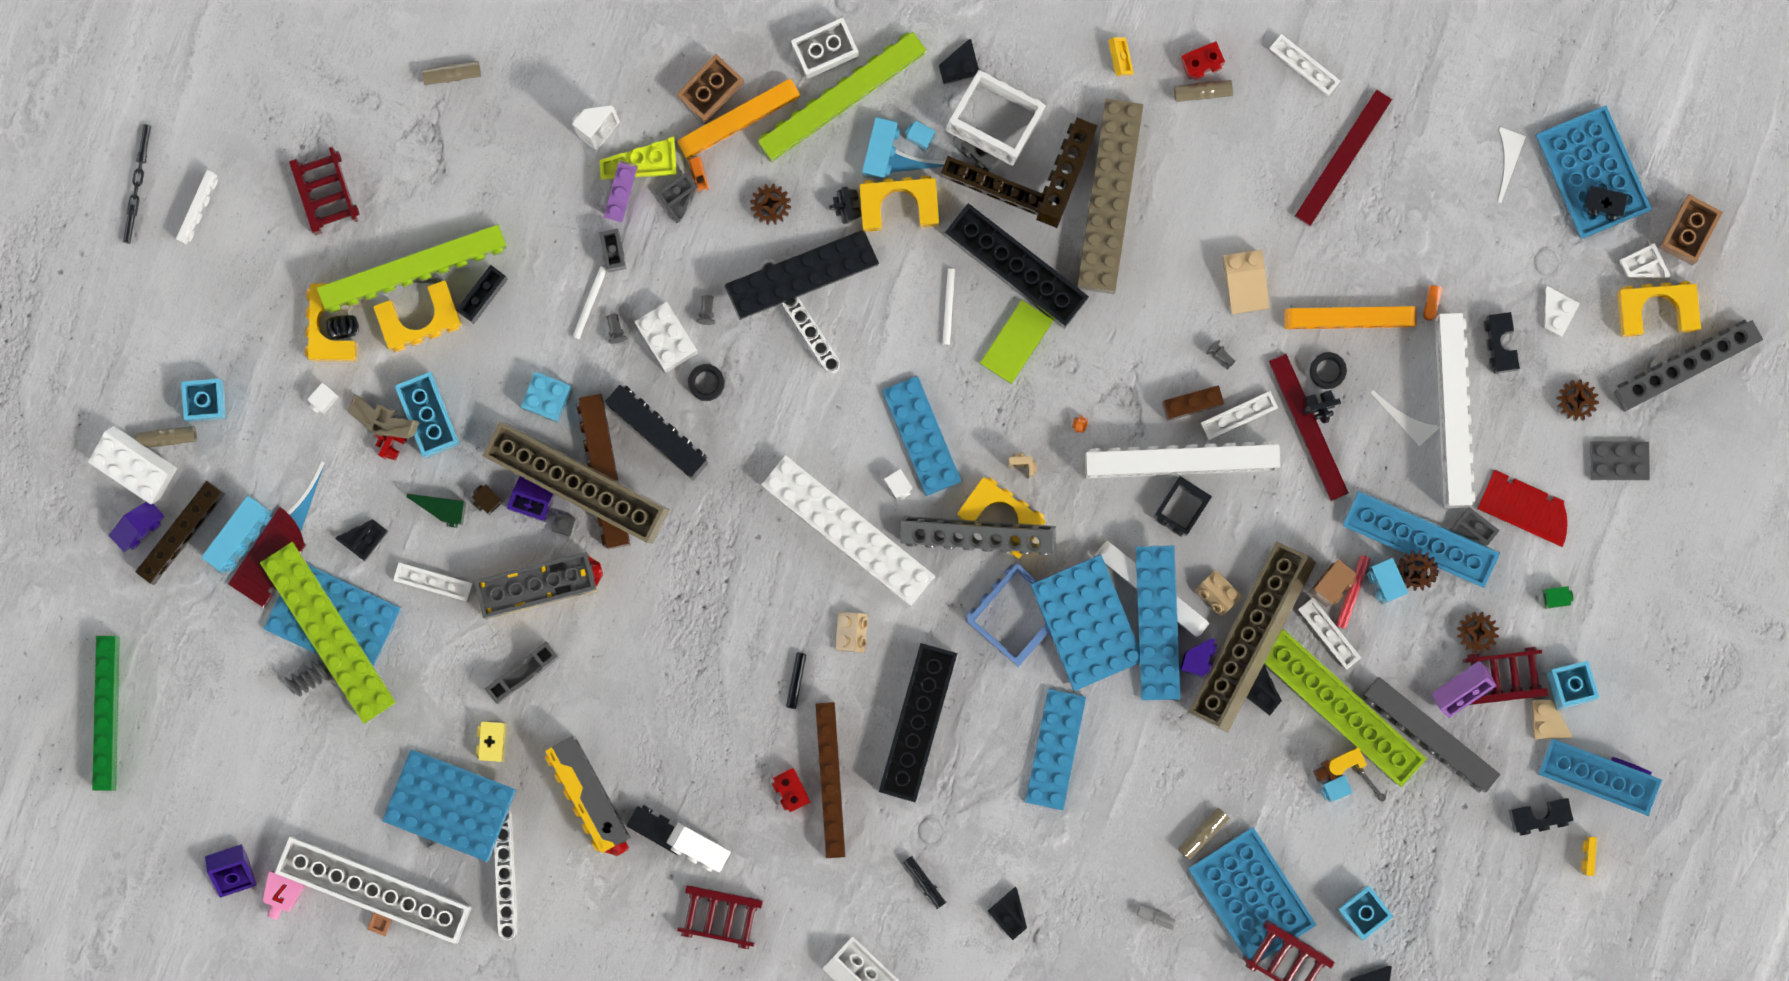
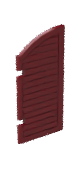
M278 508L228 583V585L265 608L273 596L268 592L270 588L277 589L260 562L291 542H294L300 553L307 545L304 543L297 523L284 509Z

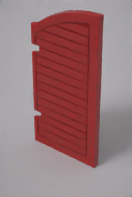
M1494 470L1477 509L1563 547L1568 526L1564 500L1554 496L1552 501L1547 499L1548 493L1515 478L1513 483L1507 482L1508 475Z

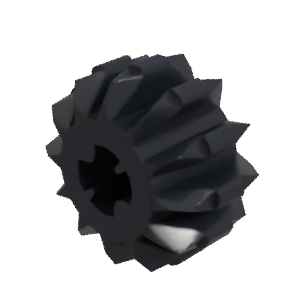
M353 315L335 316L326 321V332H328V336L332 339L350 338L359 333V323Z

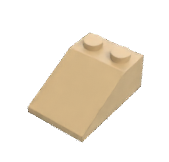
M1262 249L1224 255L1222 261L1231 314L1269 309Z

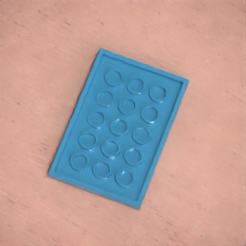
M1607 105L1535 135L1581 240L1652 210ZM1595 186L1628 194L1623 217L1617 219V221L1607 220L1606 216L1598 215V217H1594L1582 211L1587 188ZM1603 201V202L1601 203V204L1604 205L1603 208H1606L1607 206H1609V205H1606V201Z
M1101 554L1030 584L1073 691H1077L1140 663L1139 646Z
M308 565L374 666L401 608ZM279 595L264 630L318 654L287 604Z
M411 749L382 822L489 862L517 790Z
M1251 827L1188 868L1243 955L1249 959H1252L1267 935V930L1263 927L1266 919L1297 938L1316 926L1315 921L1254 827ZM1278 936L1276 939H1273L1259 962L1278 951L1283 945V939Z

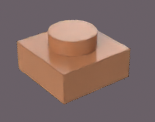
M374 912L367 930L386 936L392 919Z

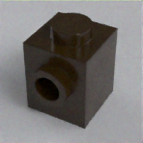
M487 484L484 486L479 485L473 491L474 495L472 498L475 500L473 504L480 512L484 510L490 515L503 503Z

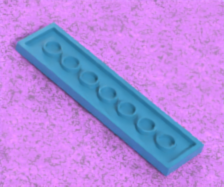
M1359 490L1343 523L1344 527L1410 555L1411 550L1418 553L1419 549L1422 550L1423 555L1429 552L1428 557H1435L1434 563H1438L1439 569L1483 588L1500 555L1499 551Z
M1175 545L1136 546L1142 700L1181 699Z

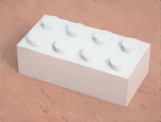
M115 426L104 432L88 463L149 504H153L161 499L177 470L175 466Z

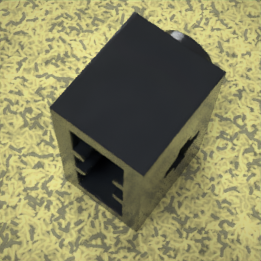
M1590 186L1587 188L1582 211L1587 212V215L1598 217V215L1606 216L1607 220L1617 221V219H1621L1624 215L1628 194ZM1603 201H1606V205H1609V206H1607L1606 208H1603L1604 205L1601 204V203H1602Z

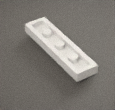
M1282 34L1269 48L1273 54L1327 97L1341 82Z
M207 170L176 237V240L186 245L194 236L193 229L195 224H199L202 218L201 211L203 207L208 205L210 200L209 193L211 189L214 190L218 179H216L217 175L214 172Z
M1271 391L1200 424L1209 441L1278 409V406Z
M398 563L393 580L468 602L473 583L403 563Z
M1314 598L1298 609L1345 670L1361 659V656Z

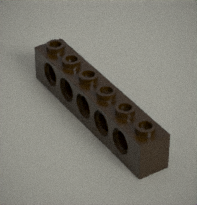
M1078 117L1074 124L1070 123L1067 130L1069 138H1064L1060 148L1063 150L1062 155H1057L1054 163L1057 168L1055 171L1051 170L1048 181H1051L1050 185H1045L1041 195L1044 197L1043 202L1039 201L1035 212L1038 213L1037 221L1058 228L1098 125ZM1062 170H1066L1069 173H1063Z
M947 156L940 177L1036 216L1038 215L1035 212L1038 202H1043L1044 200L1040 192L950 156Z
M206 481L135 573L148 583L155 585L225 496V493L212 483Z

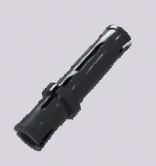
M913 856L903 862L923 889V894L928 896L936 909L947 903L936 889L938 888L936 884H932Z

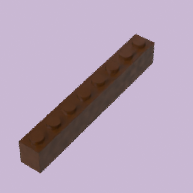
M596 394L579 398V403H576L578 415L582 414L583 422H580L581 432L585 433L584 449L585 452H589L590 459H587V466L619 482L603 395ZM597 517L599 527H603L604 534H601L603 546L606 545V548L609 550L631 545L629 533Z
M835 702L815 703L826 859L846 857Z

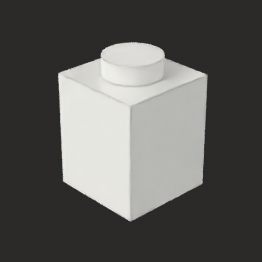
M322 382L307 400L311 403L309 407L316 413L321 411L325 414L339 396Z
M901 469L884 479L896 500L899 498L904 500L911 495L910 491L913 488Z

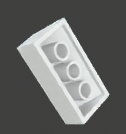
M612 106L584 109L582 112H578L572 119V125L579 139L596 152L620 123L617 113Z
M853 936L823 967V970L834 981H899Z

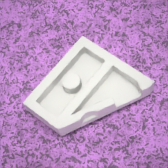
M1655 243L1619 260L1627 278H1668L1671 276Z
M1547 286L1545 288L1544 329L1562 337L1580 303Z

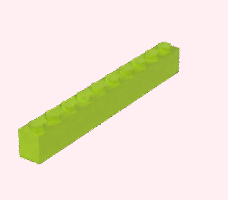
M905 33L899 38L900 41L895 45L891 43L885 47L881 55L878 56L876 54L868 60L869 63L864 67L862 65L858 66L852 71L853 74L851 76L841 78L837 82V86L824 90L820 98L817 100L815 98L811 99L806 103V108L794 111L790 115L791 118L786 122L784 120L780 121L775 125L776 129L772 132L766 131L759 137L758 143L770 161L774 162L924 56L926 49L915 33Z
M499 224L317 287V291L325 312L333 313L341 310L340 307L347 304L348 307L359 303L358 300L366 298V300L376 298L380 292L384 291L387 294L395 291V287L400 285L402 287L410 286L417 279L424 281L430 279L431 275L437 272L439 275L450 271L449 268L454 266L461 268L468 265L467 262L475 260V262L484 260L486 259L485 256L491 253L493 256L499 255L504 252L503 249H506V243Z

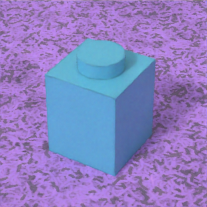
M915 120L914 124L910 123L906 129V140L927 151L936 131Z
M1345 775L1322 784V795L1329 802L1353 793Z

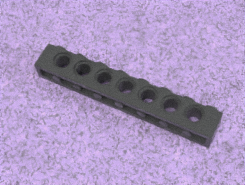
M1744 319L1735 324L1737 328L1731 331L1727 328L1719 332L1720 337L1714 340L1710 337L1702 341L1703 345L1696 348L1694 345L1685 350V355L1679 357L1677 354L1669 358L1668 364L1662 366L1660 363L1652 367V372L1647 375L1645 372H1642L1634 377L1635 381L1631 383L1625 381L1617 385L1618 390L1614 391L1624 412L1761 342L1763 338L1754 321L1747 322ZM1735 333L1742 336L1741 343L1735 341ZM1718 342H1722L1725 345V351H1720L1717 348ZM1701 351L1708 353V360L1701 358ZM1685 359L1691 362V369L1684 367L1683 362ZM1668 368L1674 370V378H1670L1667 375L1666 371ZM1651 377H1655L1658 380L1656 387L1650 384L1649 380ZM1633 386L1640 387V395L1633 393Z
M904 516L900 523V543L906 544L909 547L925 545L926 548L944 546L945 549L962 547L963 550L968 551L977 548L984 552H991L993 550H1000L1002 553L1019 551L1020 554L1037 552L1039 555L1046 556L1053 553L1056 548V526ZM917 530H923L925 532V536H920ZM936 531L943 532L944 537L937 536ZM955 532H960L963 538H957ZM974 533L980 534L982 540H977L974 537ZM993 535H999L1001 541L994 540ZM1012 536H1018L1020 542H1014ZM1031 537L1038 538L1039 543H1033Z

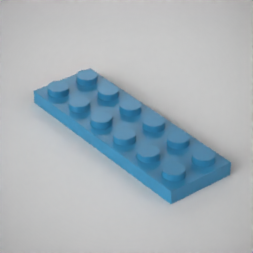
M916 376L884 389V396L926 497L961 483V478L919 377Z
M1048 689L1025 803L1058 810L1064 809L1086 701L1085 696Z
M1555 739L1551 740L1538 774L1646 816H1650L1663 782L1662 779Z

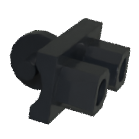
M848 186L838 190V197H833L834 204L829 205V210H835L836 216H841L842 223L849 224L862 216L860 207L852 208L851 201L858 200V192L855 189H848Z
M1332 390L1320 394L1322 403H1318L1316 394L1305 397L1304 403L1306 408L1302 410L1303 416L1318 412V414L1314 415L1315 419H1320L1323 424L1328 423L1330 416L1334 415V412L1332 410L1328 411V409L1335 408L1336 405L1341 404L1340 398L1335 399Z

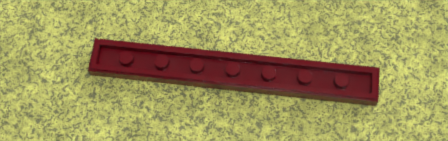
M1376 89L1294 217L1308 226L1312 225L1393 99Z
M1287 353L1270 360V367L1330 501L1349 494L1314 414L1303 416L1302 410L1306 408L1304 403L1306 396Z

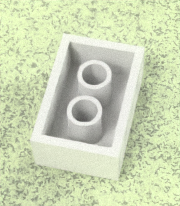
M843 18L791 40L793 50L807 79L859 56L858 49Z
M667 302L635 321L636 326L666 373L698 353Z

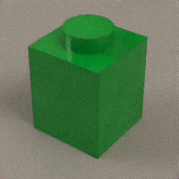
M1569 586L1543 590L1545 609L1570 606L1574 600L1573 592L1569 590Z

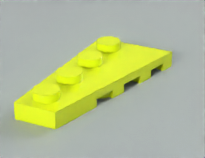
M673 136L660 142L651 143L648 146L639 147L626 153H620L599 160L601 180L614 179L620 160L638 165L635 178L677 175L675 137Z

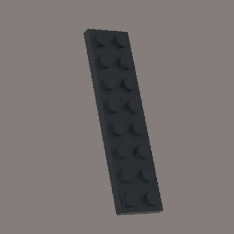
M860 230L726 283L724 286L739 320H742L878 266L879 262L865 231Z

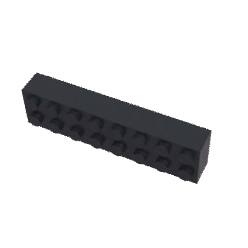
M969 203L944 233L946 238L1054 320L1063 329L1068 326L1089 298L1087 294Z
M920 643L879 793L916 803L958 653Z

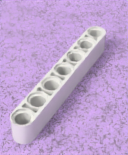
M771 259L763 261L761 270L767 265L776 264V262ZM799 297L795 298V303L791 306L782 303L785 311L824 371L828 374L837 373L840 369L839 359ZM802 312L806 315V318L803 321H797L795 315ZM809 328L815 329V336L807 337L805 335L806 330ZM823 344L826 346V351L818 353L816 346ZM829 360H834L837 363L834 369L826 367V363Z
M1106 540L1094 556L1101 554L1105 565L1137 590L1136 563ZM1177 597L1178 624L1198 639L1210 623Z
M509 809L507 818L502 826V829L507 830L508 837L505 840H501L498 836L494 846L498 934L503 940H511L517 935L512 813ZM502 848L509 851L507 859H502L499 855ZM503 868H507L510 871V876L507 879L502 878L500 875V871ZM504 887H508L511 891V895L508 898H504L501 895V890ZM504 907H509L512 910L509 918L504 917L502 914ZM505 926H509L513 930L510 937H506L503 934Z

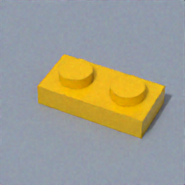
M1126 37L1108 39L1116 76L1133 75L1134 71Z
M1586 837V840H1583L1582 852H1585L1584 860H1581L1583 875L1594 876L1597 837Z

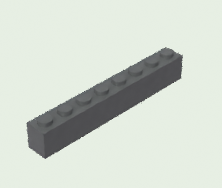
M1377 677L1363 694L1366 698L1364 701L1373 708L1377 706L1381 710L1380 714L1388 720L1390 718L1393 719L1398 729L1403 732L1405 730L1408 731L1413 741L1417 744L1423 743L1428 753L1432 756L1438 755L1442 759L1440 762L1444 766L1454 768L1457 771L1455 774L1464 781L1466 779L1472 783L1471 787L1478 793L1481 791L1487 792L1501 775L1382 678Z

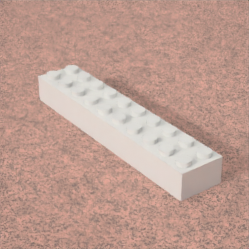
M1463 313L1439 314L1434 319L1443 503L1444 509L1468 508L1472 505V502H1475V491L1471 487V483H1474V471H1471L1470 463H1473V452H1470L1469 444H1472V433H1469L1468 425H1471V414H1468L1467 406H1470V394H1467L1466 388L1469 387V375H1466L1468 356H1465V349H1467L1468 343L1467 337H1464V329H1466L1467 323L1466 318H1463Z
M1274 441L1263 442L1261 445H1255V442H1245L1242 446H1236V443H1225L1223 447H1217V444H1205L1204 448H1198L1196 444L1186 445V447L1178 449V445H1170L1165 449H1159V446H1149L1146 450H1140V447H1128L1127 451H1120V448H1109L1107 452H1101L1100 448L1090 449L1085 454L1086 479L1277 471L1281 468L1279 444L1275 445Z
M786 455L761 484L771 495L910 607L935 578L934 574Z
M289 837L275 874L454 944L459 942L472 909L471 906L295 837Z

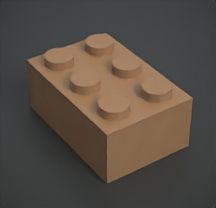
M715 54L676 95L692 113L706 124L745 83L739 74Z
M1687 195L1683 199L1658 248L1690 265H1694L1697 263L1723 212L1691 195Z
M1338 559L1329 566L1308 593L1325 607L1333 606L1344 596L1342 594L1343 590L1350 589L1355 583L1356 579L1354 577L1356 573Z

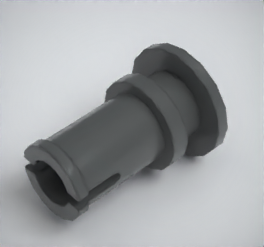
M702 295L701 312H699L700 318L696 322L702 325L715 324V320L712 319L714 317L712 312L714 297Z
M616 313L606 316L610 329L609 337L611 339L608 340L610 344H618L627 340V336L622 335L624 331L621 329L619 315Z
M1217 340L1208 348L1206 354L1211 353L1212 357L1221 362L1228 370L1236 360L1224 350L1223 346L1219 345L1220 340Z

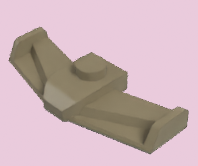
M354 394L348 409L349 414L377 436L384 435L409 439L415 435L419 425L418 421L395 418L397 412L378 404L375 410L356 394Z

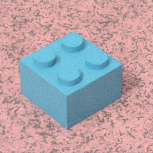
M535 372L521 408L559 423L572 387Z
M208 379L181 382L185 421L197 422L226 419L223 380Z
M1393 558L1367 569V579L1370 584H1374L1376 589L1374 591L1375 597L1378 602H1382V605L1408 594Z
M1589 661L1553 669L1546 674L1557 711L1594 702L1599 698Z
M1366 885L1337 908L1338 912L1360 940H1365L1394 917L1369 885Z

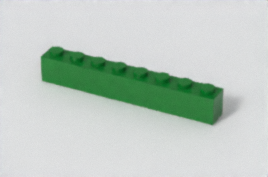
M96 636L92 791H116L120 637Z

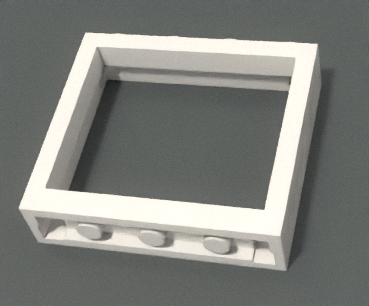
M978 70L949 120L945 131L1013 166L1041 118L1046 105L1038 99L1029 97L1023 91L1010 87L1006 82L993 78L989 73ZM978 84L1034 113L1015 149L958 119Z

